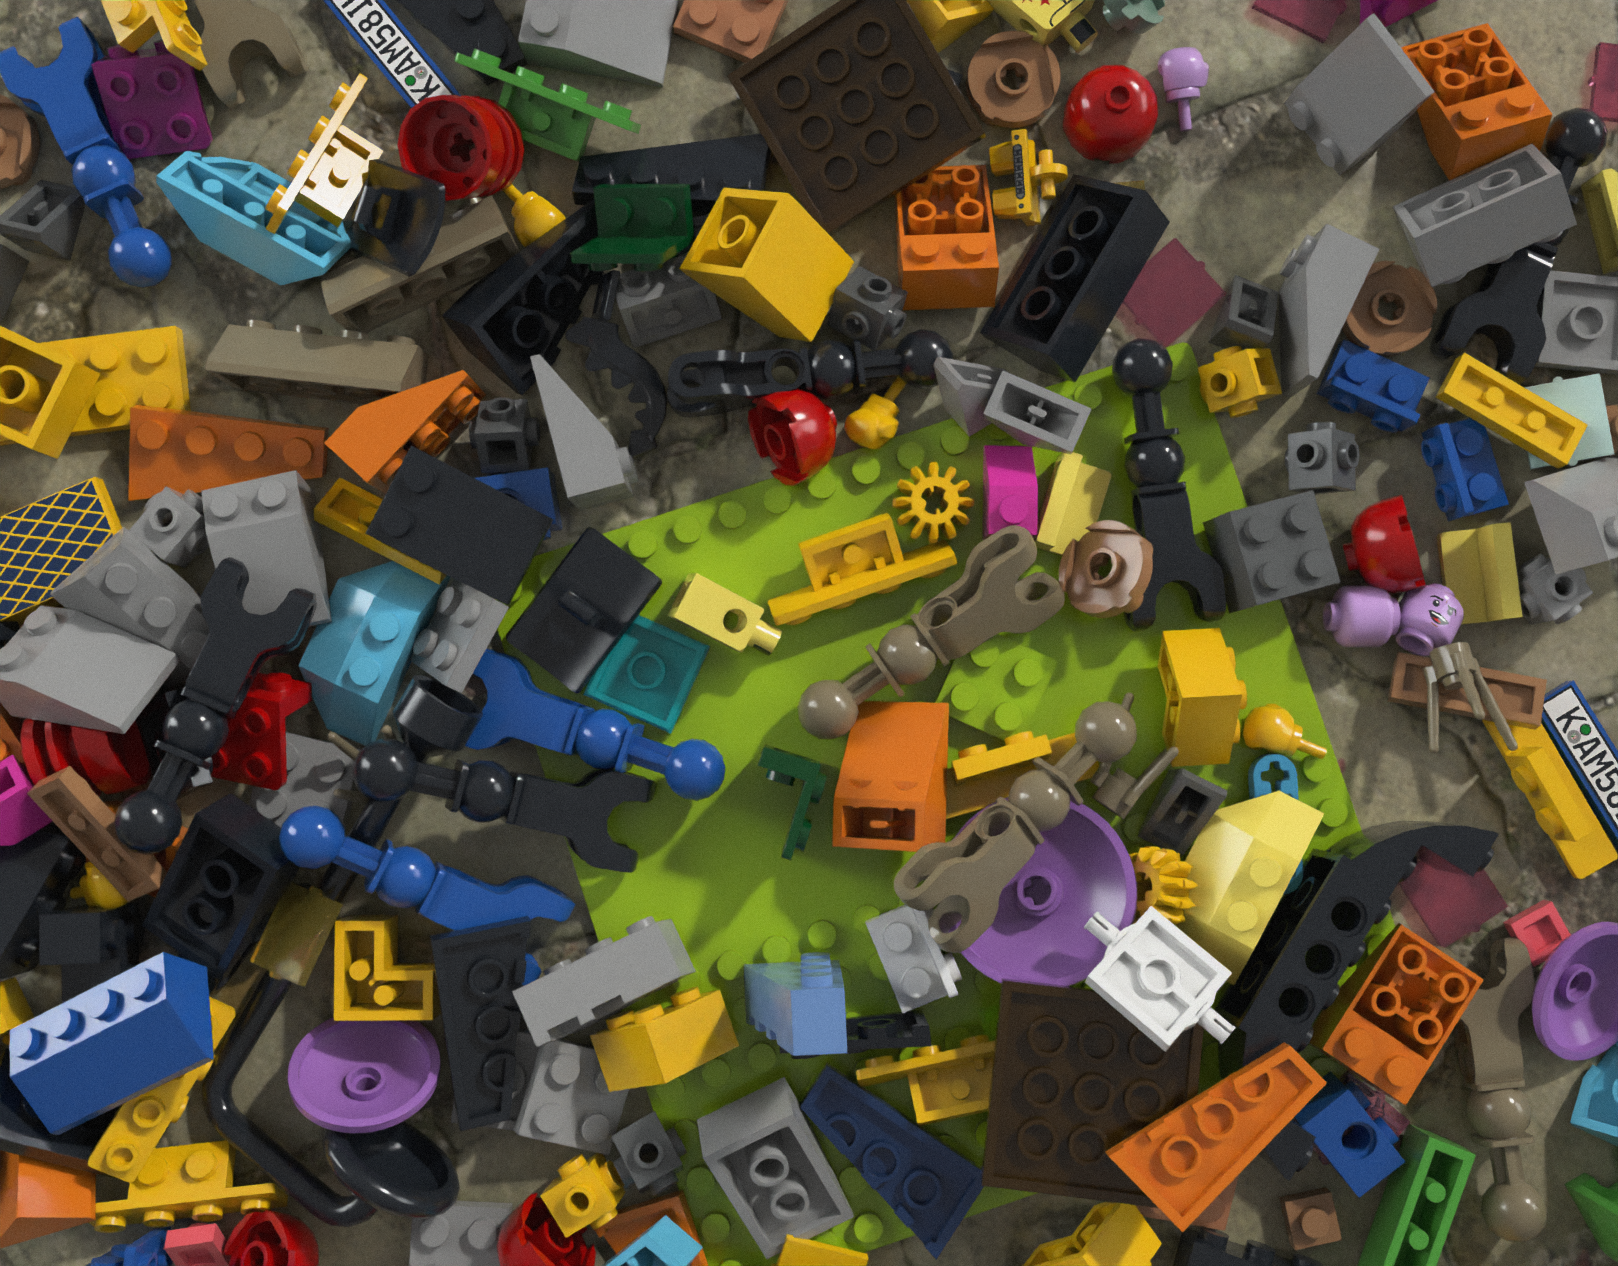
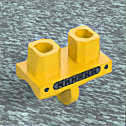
M1026 129L1011 131L1012 141L989 148L990 166L995 177L1014 174L1015 187L993 190V211L998 219H1022L1027 227L1040 225L1038 186H1041L1042 199L1055 198V184L1061 183L1068 178L1067 166L1053 163V152L1049 149L1039 151V165H1037L1034 140L1028 139Z

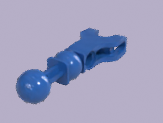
M78 16L60 24L58 28L63 45L58 59L49 66L35 68L30 61L18 55L14 46L1 51L0 73L8 91L21 99L30 110L46 117L65 159L73 165L71 171L74 186L90 209L101 218L108 219L115 235L108 250L110 267L119 280L130 286L146 288L159 284L168 276L173 264L171 249L160 234L142 227L133 207L141 203L144 197L135 187V172L131 162L123 153L119 144L114 141L91 64L106 55L94 33Z
M486 648L473 672L474 675L483 680L487 689V703L482 710L483 717L466 743V747L481 750L504 745L513 738L570 756L578 754L586 764L595 769L610 770L615 768V771L623 773L630 771L634 764L664 774L672 791L687 800L699 801L709 798L719 790L724 780V760L714 745L705 740L689 739L680 742L675 747H671L642 737L644 725L639 723L630 724L624 715L615 710L599 709L594 711V708L537 688L526 665L515 656Z
M302 807L291 813L282 824L279 835L281 850L286 858L298 867L315 869L333 862L365 876V891L372 894L375 890L378 897L388 905L398 908L415 906L417 914L425 916L454 931L528 916L530 920L536 917H543L562 922L570 917L576 906L573 900L563 891L529 875L517 876L502 884L493 885L436 861L433 863L431 858L418 848L409 846L394 848L392 841L385 839L380 850L346 836L344 825L338 815L324 807ZM527 952L525 956L527 962L525 982L522 983L524 986L539 979L542 972L533 955Z

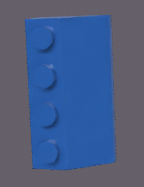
M162 952L10 1030V1078L50 1134L60 1135L214 1060L206 966Z

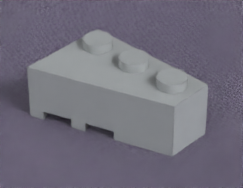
M649 916L639 920L626 928L628 936L615 942L612 941L611 937L599 941L585 949L586 956L574 962H571L570 959L559 962L544 970L545 976L512 991L536 1047L574 1035L696 972L672 919L655 922L653 916Z

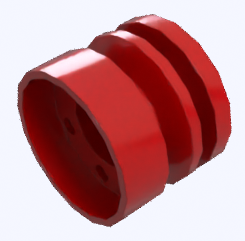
M467 95L428 97L413 106L400 125L397 146L402 168L443 183L445 186V201L497 195L513 183L521 170L524 155L521 129L511 112L495 100ZM474 144L475 148L469 150V147Z
M27 718L23 721L20 735L22 755L34 785L38 781L68 766H71L80 777L88 782L90 788L98 797L102 791L107 795L117 794L144 785L150 778L151 767L136 720L125 734Z

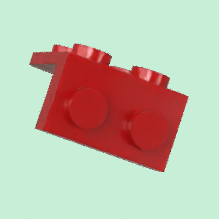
M258 673L234 719L227 717L228 736L226 743L219 752L211 756L213 762L211 777L271 790H278L287 783L285 717L312 701V683L294 680L287 673Z

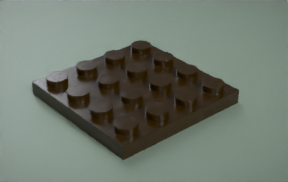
M840 0L727 75L805 209L830 236L986 137L984 130L907 0Z
M1002 978L981 1175L982 1186L1158 1208L1105 1151L1198 1095L1204 1028L1197 1023L1194 1027L1183 1031L1165 1052L1093 989Z

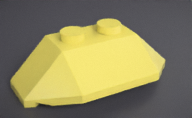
M1280 790L1217 809L1199 833L1185 860L1187 864L1193 866L1187 879L1192 880L1199 886L1189 891V898L1196 906L1190 909H1183L1185 922H1180L1176 926L1232 972L1227 980L1232 985L1236 983L1324 815L1323 812Z

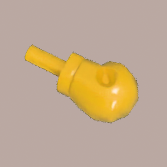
M513 184L503 190L515 203L511 210V214L515 218L514 231L518 241L524 247H527L566 219L559 209L534 191L523 195Z
M898 376L883 397L872 393L859 410L849 414L844 428L849 439L869 449H880L892 439L899 425L898 420L895 419L899 414V409L893 402L907 383Z
M1267 704L1266 706L1254 708L1245 720L1243 737L1246 746L1250 749H1266L1268 752L1283 755L1287 758H1291L1296 750H1299L1319 759H1323L1327 751L1324 747L1302 739V726L1294 724L1291 714L1276 704Z
M90 861L85 863L87 874L81 877L80 886L70 890L71 898H85L89 907L119 908L129 902Z

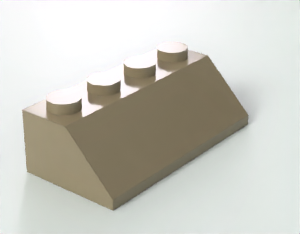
M493 196L485 199L476 197L465 201L458 207L457 212L443 218L438 237L430 254L413 276L408 277L374 260L361 256L357 259L355 257L341 259L330 268L329 272L319 277L326 308L330 316L346 330L366 334L481 280L520 252Z
M247 320L246 326L228 325L207 358L205 371L238 391L368 404L426 383L429 356L419 345H415L416 340L404 336L389 335L387 336V341L384 342L369 340L368 334L352 330H341L339 337L322 335L323 331L312 326L294 325L293 331L276 330L275 324L266 321Z

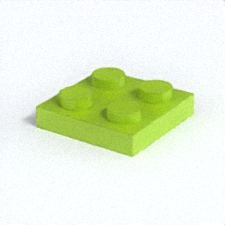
M996 634L966 655L953 659L934 703H949V717L1004 741L1009 736L1028 731L1058 660L1000 634Z

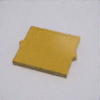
M291 883L277 903L250 961L269 970L271 978L277 980L285 978L305 987L343 904L323 896L322 890L312 886L306 889Z

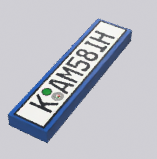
M323 0L410 108L428 97L440 95L461 96L383 0Z
M1574 680L1565 681L1545 694L1541 723L1592 811L1618 851V750Z

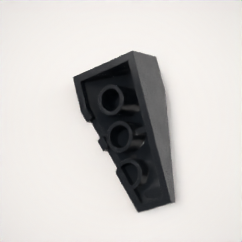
M594 199L476 282L442 315V318L467 351L517 394L523 395L536 382L531 356L540 354L550 366L554 364L561 351L557 346L569 324L575 325L582 311L578 308L589 287L598 284L599 277L604 273V271L589 270L588 264L572 263L571 252L598 237Z

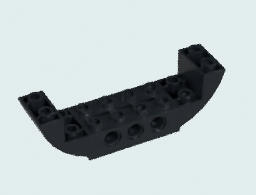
M1395 821L1370 826L1346 836L1325 851L1313 848L1303 864V878L1300 885L1293 892L1284 895L1236 983L1229 985L1215 1008L1219 1015L1236 1027L1222 1045L1218 1041L1221 1080L1284 1042L1289 1044L1297 1053L1306 1048L1313 1036V1022L1321 1009H1328L1335 1001L1340 990V985L1337 984L1347 966H1354L1363 955L1366 943L1363 941L1372 925L1379 924L1389 912L1392 904L1389 897L1398 882L1405 881L1412 874L1417 864V858L1436 870L1474 877L1476 872L1482 871L1491 861L1494 855V847L1492 845L1499 834L1494 831L1448 823ZM1292 1119L1259 1155L1285 1179L1290 1181L1295 1171L1300 1172L1308 1164L1313 1153L1312 1143L1316 1137Z

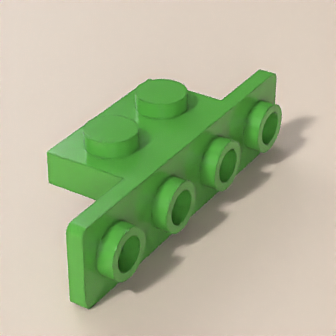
M475 48L471 57L458 52L456 54L454 62L505 81L498 103L511 112L521 129L524 141L579 162L580 157L584 155L596 118L639 134L641 124L629 120L632 110L606 100L603 109L586 103L589 93L561 83L559 92L542 86L545 76L517 66L515 74L499 69L500 58Z

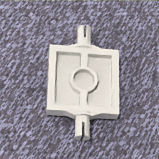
M1152 906L1148 908L1136 923L1123 928L1121 931L1100 915L1098 911L1086 923L1084 929H1087L1105 944L1107 949L1103 960L1088 975L1085 983L1165 1052L1183 1031L1194 1027L1197 1023L1216 1038L1221 1045L1236 1027L1232 1026L1211 1008L1216 992L1228 980L1232 972Z

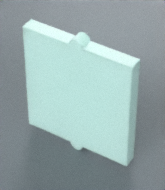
M1600 373L1566 380L1557 376L1551 383L1524 387L1588 425L1567 466L1574 467L1578 461L1614 455ZM1527 451L1530 470L1552 466Z

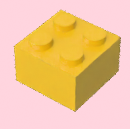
M0 326V435L32 450L58 459L100 373Z

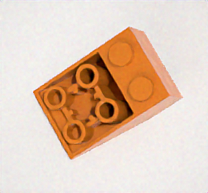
M1488 23L1401 47L1435 91L1417 109L1429 149L1449 181L1530 144H1533L1541 151L1552 112Z
M986 165L940 166L895 195L899 287L908 292L903 310L995 307L999 262Z
M464 370L357 407L324 444L363 480L386 494L410 447L413 446L434 458L438 456L449 444L451 438L448 435L460 422L463 424L468 423L478 414L480 401L486 394Z
M863 701L858 705L857 719L850 729L834 794L832 847L917 852L922 846L931 843H945L949 703Z
M1398 923L1340 987L1339 993L1328 1009L1322 1010L1312 1026L1314 1032L1309 1044L1384 1095L1406 1105L1484 979Z

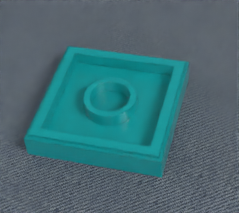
M638 615L592 676L583 695L672 734L710 646Z

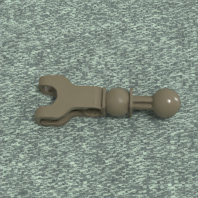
M194 0L204 21V31L201 35L202 44L200 47L207 65L202 70L217 97L229 109L246 101L247 95L243 88L241 74L245 64L253 57L267 55L276 58L278 64L286 70L291 78H296L308 72L309 67L295 36L276 13L266 8L255 7L251 0Z
M1010 525L980 542L970 553L961 578L929 600L918 614L914 613L910 616L916 625H901L890 629L881 639L877 652L870 643L865 646L874 660L873 663L844 683L838 680H821L810 684L801 695L797 707L799 720L803 728L818 739H835L844 736L856 722L859 712L858 705L889 683L901 698L905 693L899 685H913L925 681L934 670L938 658L946 666L949 664V660L966 655L998 633L1030 632L1055 615L1062 608L1065 601L1064 591L1055 578L1046 573L1036 572L1018 580V577L1036 560V543L1030 532L1024 527Z
M1109 701L1096 702L1082 710L1075 724L1077 743L1055 766L1036 757L1033 760V764L1038 770L1028 771L1016 778L1009 791L1008 801L999 796L995 800L996 804L983 810L952 841L946 843L935 842L922 846L899 870L894 879V889L905 905L918 911H928L939 904L928 920V929L931 937L942 950L951 953L962 952L969 948L992 925L998 911L999 896L1002 889L1030 860L1035 852L1036 845H1041L1045 841L1040 832L1049 831L1063 823L1070 810V801L1078 806L1083 803L1082 797L1074 787V784L1096 761L1103 763L1115 762L1130 753L1137 740V728L1133 715L1121 704ZM925 880L921 886L915 888L919 882ZM961 920L959 927L949 933V930Z
M1507 937L1498 939L1490 946L1489 971L1455 1025L1453 1032L1459 1067L1463 1076V1086L1472 1089L1467 1096L1465 1110L1471 1126L1477 1131V1133L1471 1134L1472 1141L1489 1148L1494 1183L1490 1184L1482 1196V1215L1487 1226L1496 1236L1506 1241L1526 1242L1538 1237L1547 1222L1548 1211L1541 1194L1532 1184L1525 1181L1519 1145L1535 1143L1534 1136L1525 1132L1530 1125L1531 1107L1526 1096L1518 1088L1526 1086L1523 1079L1524 1065L1518 1031V1019L1521 1012L1532 1001L1535 980L1527 947L1518 938ZM1439 945L1435 946L1458 962L1456 955L1451 950Z

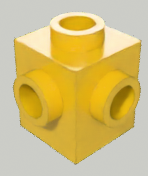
M1241 346L1229 347L1214 353L1215 361L1198 367L1201 379L1200 393L1204 402L1208 405L1210 413L1229 412L1230 418L1245 416L1259 410L1258 402L1282 394L1270 348L1242 350Z
M581 1153L557 1169L560 1176L555 1178L540 1195L567 1238L588 1224L595 1230L609 1222L618 1214L615 1207L626 1191L623 1188L624 1183L612 1161H607L601 1153H596L588 1159H585Z

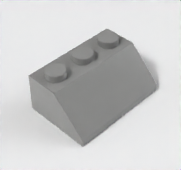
M1533 144L1527 145L1393 206L1419 268L1431 287L1438 284L1444 285L1457 282L1468 271L1487 263L1496 264L1509 259L1515 251L1533 243L1551 241L1559 237L1563 230L1577 225L1561 172Z
M1613 455L1524 482L1556 575L1618 557L1617 457Z
M125 527L121 528L53 589L50 594L67 609L83 612L176 653L181 661L160 687L162 690L187 680L209 635V626L201 610V594Z

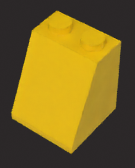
M723 188L679 269L777 336L812 342L833 303L835 289L847 277L854 260L790 193Z

